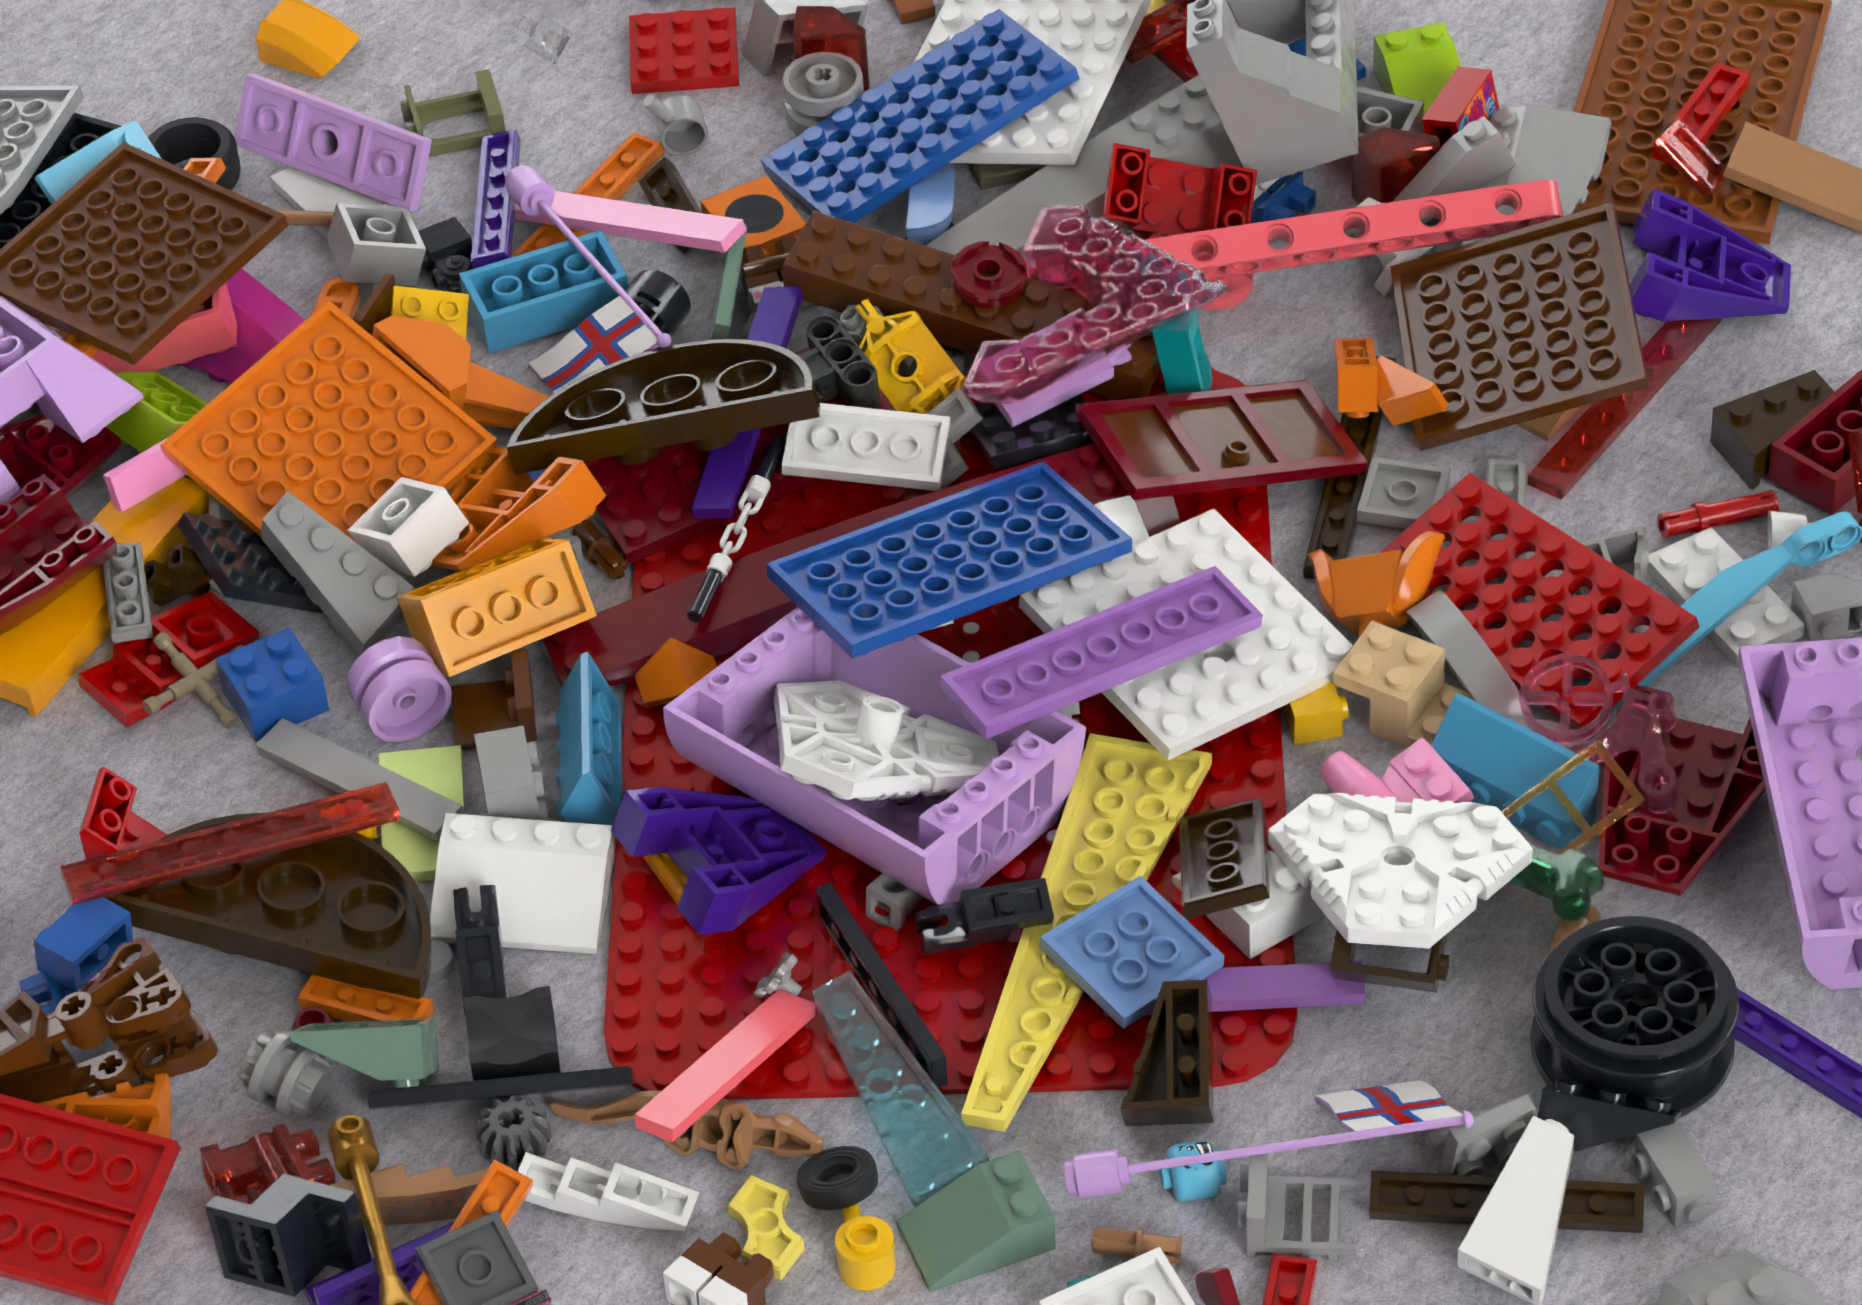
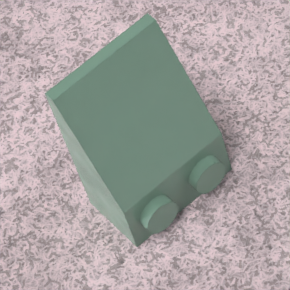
M436 1018L307 1024L290 1032V1041L380 1081L393 1080V1087L395 1088L419 1086V1082H426L427 1076L439 1070Z
M1020 1150L978 1164L897 1220L898 1229L929 1292L1056 1249L1054 1215Z

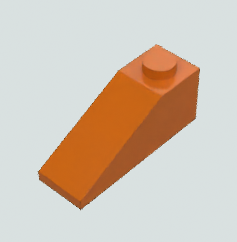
M1373 338L1334 339L1338 413L1346 412L1347 417L1362 418L1369 416V412H1378L1377 361Z

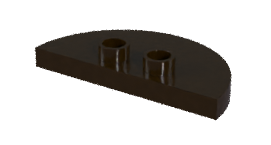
M714 339L658 348L619 360L568 384L539 404L525 417L512 434L506 448L515 475L547 469L558 457L578 459L585 462L616 456L617 461L621 464L635 465L656 457L661 452L662 447L692 442V446L697 450H715L730 444L736 439L739 432L820 417L821 407L810 369L792 351L775 344L754 340Z
M247 813L213 818L195 823L154 841L136 853L117 870L99 894L129 911L132 927L219 949L227 954L241 955L298 970L307 975L313 974L366 989L369 988L421 999V996H424L428 985L432 959L431 925L425 899L417 883L407 869L379 844L358 832L326 820L286 813Z

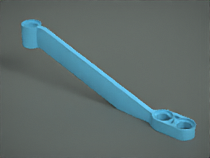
M1839 512L1798 529L1781 545L1722 570L1680 606L1697 617L1699 628L1637 685L1647 687L1789 565L1797 564L1799 567L1811 566L1852 548L1862 537V527L1849 512ZM1579 679L1572 686H1586L1592 679ZM1623 698L1593 726L1605 722L1612 715L1614 709L1620 707Z

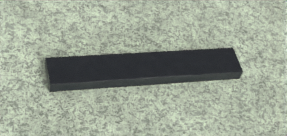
M829 882L817 887L818 917L924 1078L933 1089L948 1084L946 1055L832 884Z
M629 1066L382 1089L372 1090L368 1093L369 1109L379 1110L511 1097L512 1094L514 1096L631 1086L635 1085L634 1070Z

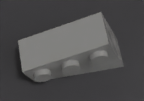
M755 0L742 55L764 77L774 73V68L788 61L792 63L794 60L803 57L802 55L818 48L822 52L860 36L868 3L865 0Z

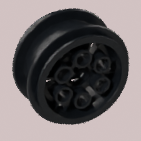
M1642 916L1613 917L1599 920L1578 929L1555 946L1541 963L1533 985L1532 999L1535 1016L1531 1026L1530 1045L1535 1066L1547 1085L1556 1084V1079H1566L1582 1083V1090L1599 1093L1600 1088L1616 1089L1626 1092V1099L1644 1103L1645 1097L1660 1098L1670 1101V1108L1681 1110V1117L1706 1103L1723 1086L1734 1060L1735 1040L1733 1031L1739 1013V995L1730 969L1721 957L1699 936L1679 925L1657 918ZM1621 997H1631L1624 1000L1619 999Z

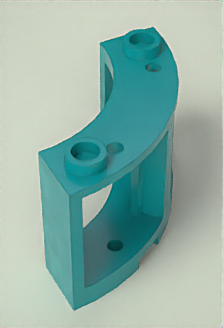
M1123 250L1109 273L1116 305L1145 315L1141 295H1143L1156 307L1157 317L1152 331L1167 395L1211 390L1213 377L1211 364L1204 351L1198 324V307L1191 284L1179 270L1173 272L1166 268L1165 261L1150 255Z

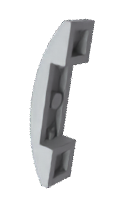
M1441 589L1406 611L1408 617L1427 642L1446 649V664L1475 702L1505 717L1527 719L1534 717L1521 693L1490 648Z

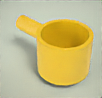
M858 1203L841 1209L845 1223L839 1227L835 1235L837 1268L841 1280L849 1287L863 1291L878 1289L886 1285L893 1278L896 1271L892 1229L885 1221L877 1217L862 1216Z

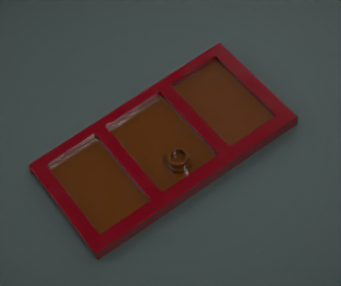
M1308 380L1077 404L1075 408L1077 418L1133 500L1365 473L1368 464L1365 457Z

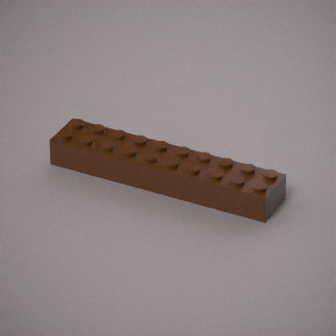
M814 210L783 264L784 287L800 286L803 293L802 300L842 313L848 305H863L861 302L869 299L872 306H877L885 317L915 311L920 315V319L939 344L983 358L1072 314L1079 321H1082L1089 311L1096 306L1104 304L1111 313V319L1107 323L1110 325L1112 333L1099 339L1105 345L1113 335L1124 331L1131 340V346L1127 350L1132 355V360L1113 366V378L1087 391L1114 400L1147 397L1161 369L1152 331L1156 320L1154 317L1027 278V284L1022 294L1012 303L998 308H981L970 305L960 299L951 287L950 268L955 256L954 254ZM984 270L979 274L989 278L996 276L998 273L992 270Z

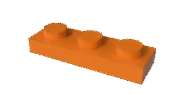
M313 974L297 997L299 1009L319 1007L324 1009L332 1018L345 1022L430 1018L434 1012L433 999L421 996V999L369 988L366 989Z

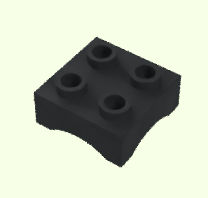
M550 986L537 987L524 994L509 998H485L481 996L463 998L473 1081L561 1073Z

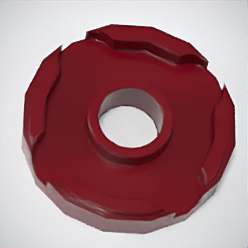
M978 241L965 246L955 254L950 268L951 287L960 299L970 305L981 308H998L1012 303L1022 294L1027 284L1026 262L1020 252L1008 244L999 242V246L989 245V241ZM984 270H992L998 274L988 278L981 276L979 273Z

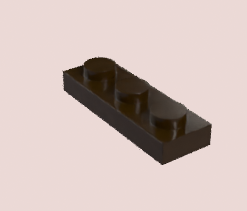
M663 157L638 181L652 206L702 213L675 165L666 157ZM675 245V247L684 254H686L692 248L687 246Z

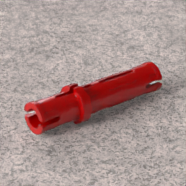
M1768 490L1712 504L1693 503L1690 505L1691 508L1658 514V530L1662 532V538L1666 539L1684 533H1698L1710 527L1714 528L1754 518L1766 517L1769 511L1779 512L1778 498L1774 496L1775 492L1773 490Z

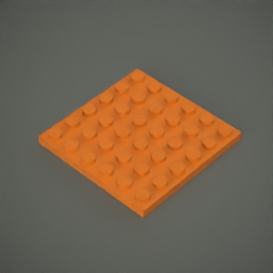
M328 301L160 446L162 452L169 460L260 537L262 519L287 492H290L355 541L347 530L401 477L444 487L448 491L497 447V438L337 306Z

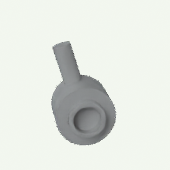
M653 94L645 97L643 105L655 115L662 145L668 152L674 155H689L704 146L708 139V130L700 104L694 98L677 95L661 102Z

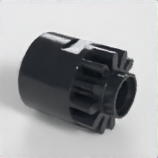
M652 269L643 270L635 276L624 290L662 333L669 334L670 337H672L690 313L691 303L687 292L678 281L664 272Z

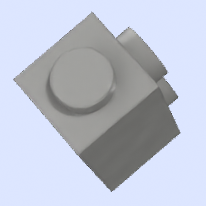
M1678 1120L1674 1124L1636 1135L1635 1153L1631 1156L1634 1171L1640 1179L1645 1178L1651 1188L1652 1198L1657 1209L1660 1212H1666L1674 1227L1688 1222H1699L1709 1215L1716 1213L1718 1184Z

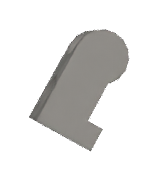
M882 874L866 887V916L882 926L892 927L898 931L906 923V917L916 909V905L924 897ZM876 906L889 912V916L877 914L874 908Z

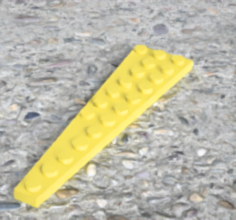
M1090 733L1041 878L1046 879L1054 913L1053 924L1023 929L961 1112L962 1125L1000 1132L1007 1130L1084 993V990L1040 948V936L1135 878L1141 876L1147 881L1177 828L1181 817H1183L1212 765V753L1189 750L1167 761L1151 743Z

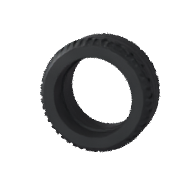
M200 117L181 118L160 126L149 135L148 139L162 160L175 165L191 158H221L226 169L215 184L232 190L238 182L241 165L237 143L231 131L223 124Z

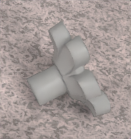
M785 952L781 956L778 965L770 972L768 977H763L758 982L753 995L761 999L764 995L771 994L780 989L797 996L802 987L790 977L792 974L791 969L798 961L793 953Z

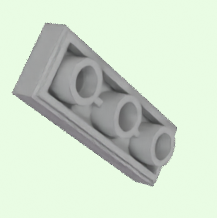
M141 542L117 544V554L103 564L112 642L118 643L153 638Z

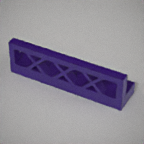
M454 1222L391 1249L398 1277L401 1278L409 1292L423 1272L414 1253L415 1248L448 1233ZM373 1257L372 1262L352 1271H342L305 1288L310 1305H379V1285L381 1281L375 1259Z

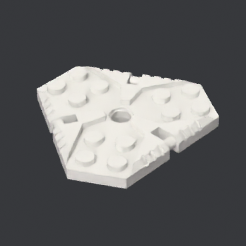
M841 680L779 683L776 686L774 706L777 731L779 733L778 745L781 771L791 774L797 782L816 784L829 789L833 796L840 799L850 800L857 798L861 801H870L875 799L885 800L887 798L898 799L900 797L912 798L919 794V792L926 797L937 794L940 796L948 795L949 793L952 795L966 781L975 777L991 764L995 758L999 757L996 741L984 739L981 735L927 714L915 719L909 716V707Z
M1344 793L1313 794L1268 830V844L1303 888L1311 886V898L1348 943L1430 948L1476 910L1477 897L1486 901L1532 862L1533 848L1496 806L1473 802L1454 803V801H1424V799L1413 798V803L1396 802V797L1387 796L1379 798V796L1370 795V797H1364V795L1358 794L1349 796V794Z

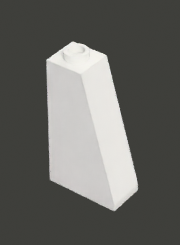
M1533 1115L1458 1249L1457 1267L1534 1305H1541L1544 1300L1573 1154L1574 1135L1569 1133V1130L1563 1124L1552 1119L1544 1121Z

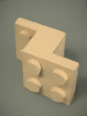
M1374 621L1370 622L1333 672V685L1370 699L1369 733L1406 748L1421 737L1430 745L1432 744L1453 697L1457 693L1472 699L1468 692L1444 683L1445 648Z

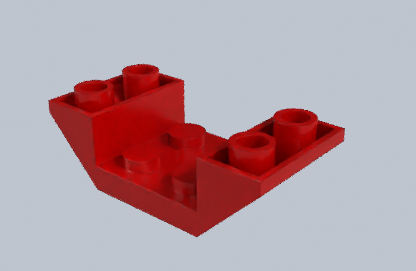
M1113 143L1102 218L1127 231L1142 234L1159 231L1163 237L1251 224L1257 170L1223 163L1214 168L1150 157L1149 149Z
M103 766L98 770L79 834L89 873L107 883L117 870L136 853L168 834L131 811L137 787Z

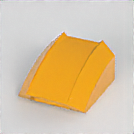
M282 0L264 20L261 19L256 42L260 61L321 79L358 42L360 35L337 17L302 0Z

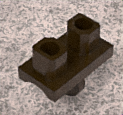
M179 544L170 550V553L167 555L168 561L161 564L152 559L144 564L147 587L153 589V603L161 607L187 593L197 598L210 591L211 585L208 582L213 578L192 547L188 548Z

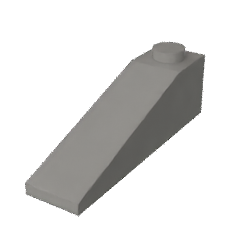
M1482 116L1478 120L1468 123L1461 131L1453 135L1393 202L1479 189L1516 164L1499 131ZM1425 217L1421 222L1425 224L1434 217Z

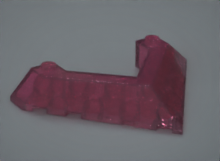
M1079 204L1042 206L1023 249L1031 279L1059 288L1070 286L1097 307L1084 313L1082 308H1079L1054 322L1055 329L1038 338L1035 333H1032L1020 340L983 341L962 387L963 393L983 403L1000 402L1002 404L1021 402L1229 292L1228 285L1219 280L1213 283L1205 279L1203 271L1184 261L1179 262L1170 253L1135 234L1130 237L1121 233L1120 226L1103 217L1098 219L1091 217L1088 209Z

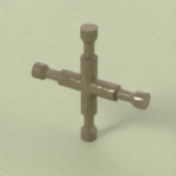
M165 631L159 633L154 638L153 643L159 650H163L172 659L171 664L183 678L166 688L167 691L157 697L151 696L142 701L146 713L152 715L159 711L161 706L168 701H176L195 691L208 707L215 709L220 715V721L226 728L234 726L238 722L239 717L233 710L226 708L220 701L221 696L209 684V681L219 676L216 659L197 669L184 653H179L173 646L171 637ZM239 645L238 647L232 649V651L243 647V645Z

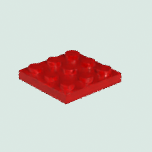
M735 7L629 15L630 84L632 94L740 86Z

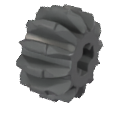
M512 1094L508 1102L503 1103L494 1099L493 1109H481L480 1121L476 1123L475 1133L484 1159L492 1158V1162L496 1160L502 1164L509 1163L513 1170H515L518 1163L522 1162L525 1152L536 1156H544L546 1154L547 1143L550 1142L552 1134L550 1123H548L547 1113L543 1106H535L530 1096L518 1102Z

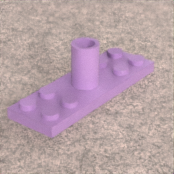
M255 73L247 74L245 77L234 135L238 147L390 205L406 207L409 212L418 210L432 139Z

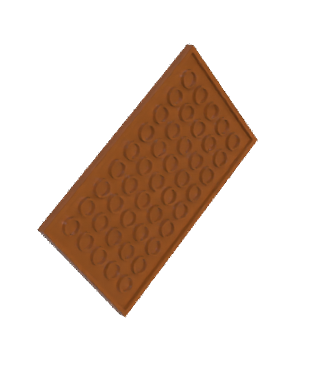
M1608 0L1573 112L1608 117L1612 125L1601 172L1597 180H1590L1587 185L1589 194L1583 204H1577L1573 213L1612 202L1618 222L1634 224L1652 190L1656 189L1689 202L1754 243L1770 245L1781 200L1728 179L1723 174L1745 122L1797 142L1831 14L1832 0ZM1716 62L1750 73L1749 86L1686 170L1652 158L1653 145Z

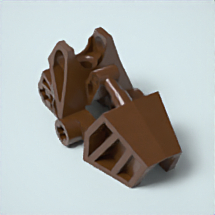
M145 938L119 945L98 978L87 982L80 991L73 992L64 997L58 1003L56 1010L50 1014L45 1015L41 1007L24 990L0 1010V1094L40 1103L82 1092H87L90 1095L103 1090L104 1093L116 1091V1084L128 1081L133 1087L144 1084L143 1078L146 1081L154 1082L155 1075L167 1073L169 1078L203 1068L217 1056L218 1047L202 1021L193 1010L190 1011L191 1002L182 986L167 967L162 971L159 970V965L162 963ZM141 952L139 959L133 963L124 964L130 955ZM109 1036L114 1044H118L119 1050L110 1051L76 1064L61 1040L66 1038L71 1047L76 1046L78 1049L88 1050L97 1047ZM163 1055L157 1063L149 1065L155 1057Z

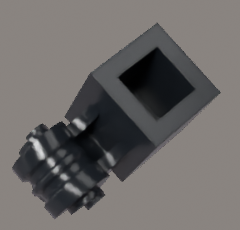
M454 216L418 231L426 248L421 270L426 269L437 291L445 289L447 292L462 293L459 273L471 269L468 257L472 253V239Z

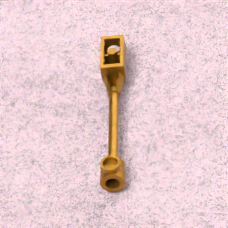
M359 1115L343 1116L331 1124L327 1136L337 1171L344 1179L349 1180L353 1178L381 1281L379 1285V1305H419L414 1301L401 1278L398 1277L370 1173H373L379 1163V1153L370 1122Z

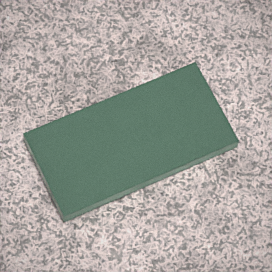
M747 227L745 233L724 254L718 278L708 340L727 339Z

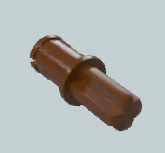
M583 520L581 523L576 524L573 528L572 536L577 535L581 540V546L586 551L587 559L592 564L598 565L610 579L615 577L618 579L625 576L624 571L628 568V563L615 549V542L610 537L603 536L591 520Z

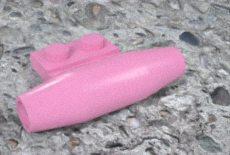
M1423 737L1389 761L1390 765L1382 779L1344 751L1336 752L1329 756L1322 764L1320 770L1331 793L1349 794V796L1358 794L1364 795V797L1372 795L1379 796V798H1385V796L1396 797V802L1413 803V798L1424 799V801H1454V803L1470 802L1474 799L1468 786Z

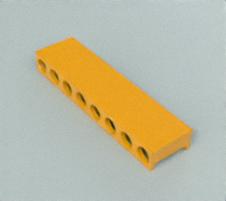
M182 477L123 512L116 510L112 500H110L89 525L96 520L114 537L116 544L141 542L144 564L152 559L162 564L168 561L167 555L172 548L179 544L184 546L189 544L177 526L183 513L209 514L210 495L194 480ZM103 564L42 610L0 635V698L26 707L29 715L36 717L110 634L111 628Z

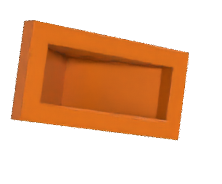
M1382 355L1376 360L1378 405L1392 426L1440 413L1448 408V402L1434 382Z

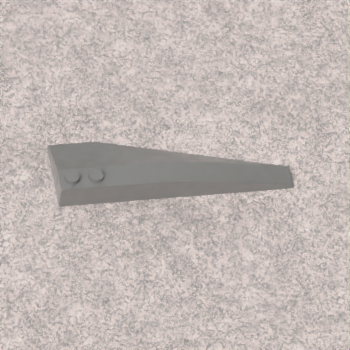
M1527 104L1513 108L1505 107L1492 112L1490 123L1499 131L1516 165L1479 189L1539 180H1554L1558 184L1563 216L1572 214L1576 205L1583 204L1589 194L1587 185L1590 180H1597L1601 172L1612 125L1610 118ZM1502 205L1496 209L1503 215H1510L1515 212L1508 205ZM1487 238L1463 241L1462 246Z

